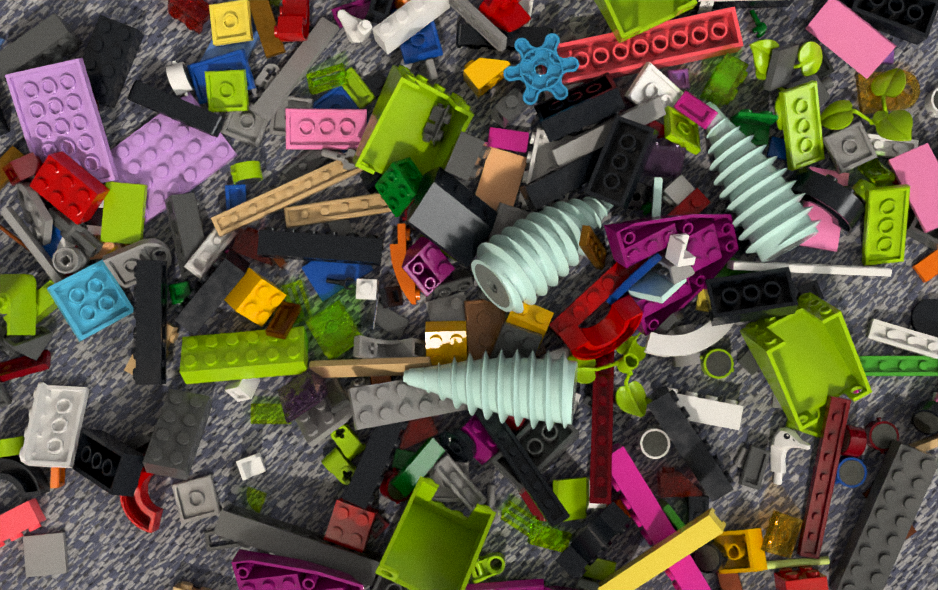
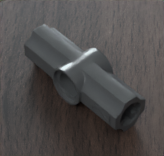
M54 206L48 209L53 219V225L61 231L60 234L65 240L76 244L89 257H93L101 251L104 244L88 231L85 223L75 224Z

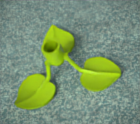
M770 39L758 40L749 44L756 67L755 74L759 80L766 79L772 50L779 47L776 41ZM812 41L804 43L798 51L799 64L794 65L793 69L801 67L803 76L814 75L822 63L821 46ZM783 87L777 88L780 91L786 90ZM778 96L775 103V115H779V119L776 122L779 130H783L780 98Z
M900 68L891 69L879 74L873 80L871 90L874 95L882 96L883 111H877L872 119L860 111L852 109V103L849 100H838L831 103L822 112L821 126L832 130L843 129L853 121L854 113L868 121L870 125H875L878 135L882 138L893 141H911L913 127L911 114L905 110H895L888 114L886 106V96L894 98L903 91L906 84L904 71Z
M641 332L635 337L631 336L616 349L623 357L613 363L595 367V359L579 360L572 354L567 358V360L578 362L577 382L581 384L593 382L595 380V371L617 366L620 372L627 373L624 380L625 386L619 387L616 391V403L626 413L638 417L645 416L647 404L643 386L637 381H632L628 384L630 376L633 375L632 370L637 368L639 362L646 356V353H644L645 347L637 343V338L642 334Z

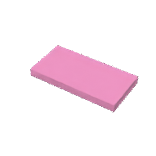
M828 0L805 28L866 79L872 75L896 47L895 44L840 0Z
M286 108V150H322L323 148L328 150H348V148L357 150L367 126V109Z
M926 143L888 160V164L899 185L908 184L910 186L909 204L924 233L938 228V161L929 144Z
M808 167L812 171L824 176L827 174L832 175L838 180L839 184L848 186L850 173L843 172L838 174L837 171ZM803 200V207L814 206L808 214L811 220L821 221L816 226L819 232L799 246L837 252L841 228L833 223V218L822 208Z

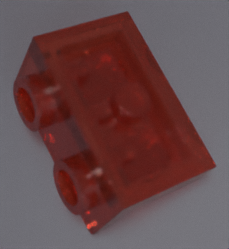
M168 0V13L172 18L184 23L189 30H194L200 34L203 24L210 19V4L204 0Z

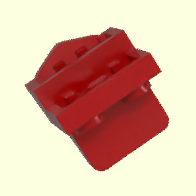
M484 0L478 8L492 24L508 33L519 29L531 20L529 14L519 4L521 0Z

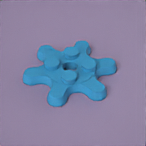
M555 33L548 34L543 45L540 47L531 46L525 38H519L515 41L514 47L520 54L521 61L516 66L506 67L503 76L507 81L520 80L525 84L526 90L523 94V101L527 105L535 104L539 94L543 91L551 92L557 100H564L568 96V89L562 83V76L567 72H575L579 67V61L575 57L562 58L558 55L557 47L560 43V38ZM538 65H543L546 67L547 72L540 75L536 73L535 68Z

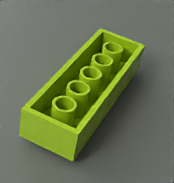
M301 326L292 327L285 340L267 336L265 330L183 337L179 372L186 384L308 374V336L305 327Z

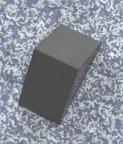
M39 326L36 327V335H14L3 339V341L13 350L37 361L52 338V332Z

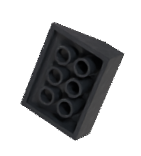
M439 166L423 175L406 223L464 267H469L477 254L478 246L484 243L492 231L498 212Z

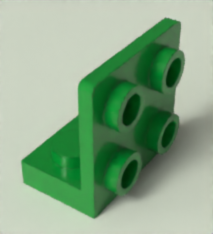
M741 109L740 112H737L729 120L736 127L741 126L739 130L746 136L755 134L751 140L754 145L768 146L769 127L779 119V115H773L771 111L752 113L750 109Z
M408 157L393 162L375 184V188L395 217H399L415 199L423 175L412 159Z

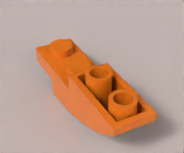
M405 223L397 224L398 244H390L392 265L405 296L412 305H417V300H420V289L416 288V284L402 268L406 252L409 249L407 248V241L411 240V232Z

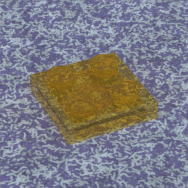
M774 510L769 519V526L763 538L761 550L791 559L803 520Z

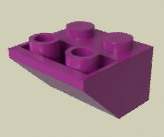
M420 237L407 250L402 264L404 271L426 297L455 269L438 246L425 237Z
M475 414L460 428L476 445L477 453L474 458L481 465L486 463L498 451V448Z

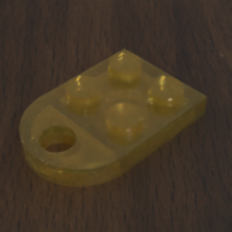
M903 70L906 76L905 85L912 87V94H907L903 89L897 97L891 98L886 96L888 112L905 110L918 100L920 85L917 78L910 72ZM873 72L868 79L861 74L855 76L859 110L864 115L883 111L882 96L874 95L871 90L873 80L883 72Z

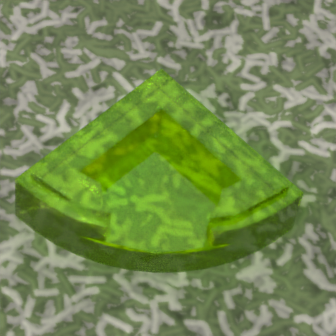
M248 487L246 493L247 501L254 511L261 513L268 493Z

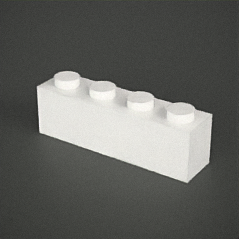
M410 0L372 29L375 41L388 55L450 8L449 0Z
M668 388L669 391L673 389L677 394L679 406H685L690 414V417H688L689 421L735 430L740 429L744 406L737 405L738 401L725 399V402L717 401L718 397L706 395L704 399L699 398L698 393L686 391L684 395L678 394V389Z

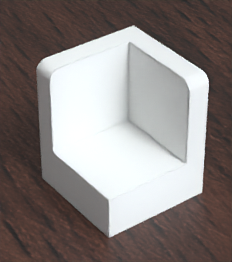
M686 233L670 235L665 258L677 267L694 265L696 257L686 250L689 235Z
M260 379L229 380L225 391L237 402L252 399Z
M260 452L236 461L243 481L266 472Z

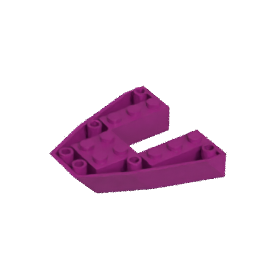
M731 214L665 215L604 224L613 258L625 268L667 248L670 235L686 233L689 235L686 250L696 257L694 265H690L695 274L686 278L687 281L664 303L632 297L643 311L641 322L637 328L638 331L647 336L650 332H654L672 313L684 308L704 289L705 280L713 279L739 250ZM629 291L624 294L625 297L629 295Z
M239 549L231 562L239 590H364L363 584L349 573L301 559Z

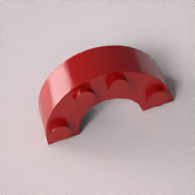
M282 0L283 5H280L278 25H274L275 38H279L281 42L307 41L310 26L309 0Z
M627 295L614 302L608 315L598 324L589 328H580L577 324H574L571 327L564 328L558 334L576 359H597L614 351L632 336L641 322L643 311L632 297Z
M143 468L134 496H120V502L125 515L136 527L153 533L159 529L163 509L156 506L150 500L148 494V484L151 477L155 474L146 473L145 468Z

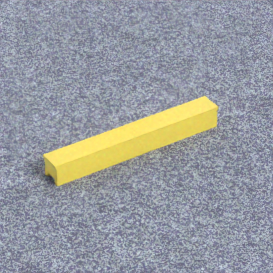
M713 507L600 581L598 583V590H635L722 534L726 523L724 521L721 522L716 516Z

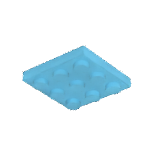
M103 259L47 288L79 342L133 313V306L103 262Z

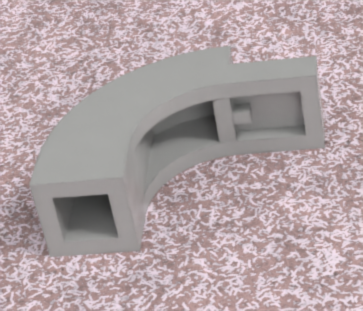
M358 335L354 336L353 356L363 359L426 357V343L424 340L416 338L379 340Z

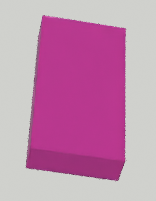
M686 90L674 105V108L705 130L718 114V112Z
M490 127L488 147L526 153L529 133Z

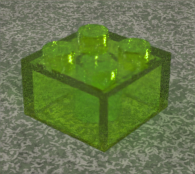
M727 53L717 64L699 97L715 104L718 108H721L724 104L728 105L738 92L736 88L740 83H743L748 75L746 69L749 64Z
M340 299L305 321L321 350L330 360L353 347L354 336H364L349 310Z

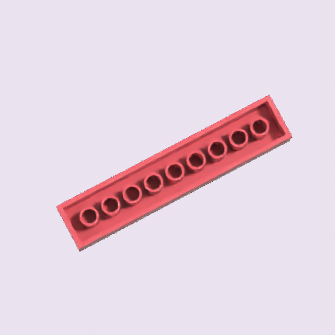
M735 7L666 21L620 44L613 32L560 43L557 47V53L562 58L575 57L579 61V67L575 72H567L562 76L563 85H569L579 82L585 83L607 72L612 79L637 74L646 62H651L657 69L736 53L744 45ZM538 65L540 75L546 74V67Z

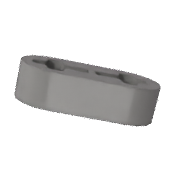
M267 64L255 80L256 88L258 86L262 87L266 82L264 86L266 90L275 78L271 76L267 80L269 77L268 70L273 71L276 69L275 72L278 75L281 71L276 64ZM256 88L252 89L254 96L259 99L263 92L257 94L258 90Z

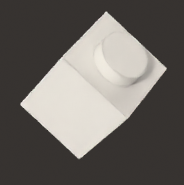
M681 174L662 191V200L668 206L676 207L695 188Z
M357 279L356 299L377 301L379 280Z

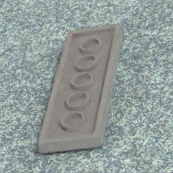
M403 380L348 389L355 430L468 410V406L464 403L459 409H455L453 400L446 398L442 401L438 394L427 393L426 390L410 386L403 382Z

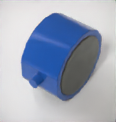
M841 456L839 458L835 484L839 483L849 488L862 485L867 476V469L863 464L864 460L851 456Z

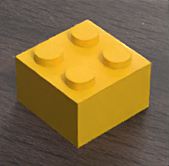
M249 267L246 274L224 300L236 312L262 327L287 295L275 284Z
M466 321L426 322V357H430L432 366H436L438 363L440 365L452 363L454 357L457 362L467 360Z

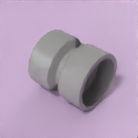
M63 247L55 251L52 262L54 268L60 273H77L89 266L90 257L79 247Z

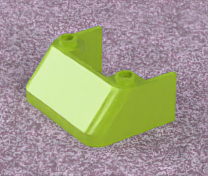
M0 274V314H7V335H36V279L31 274Z

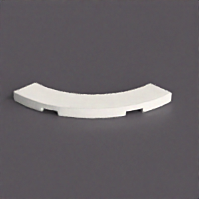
M710 320L698 330L683 335H662L650 332L644 353L662 357L695 354L719 341L731 329L734 323L712 326Z

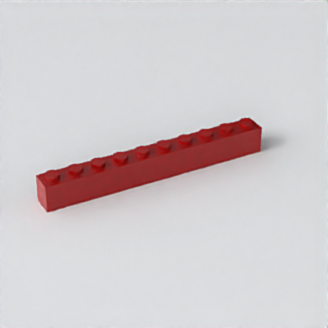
M696 188L667 215L699 214L711 202ZM647 257L628 268L615 262L550 322L548 327L562 340L558 333L574 324L580 325L649 258Z

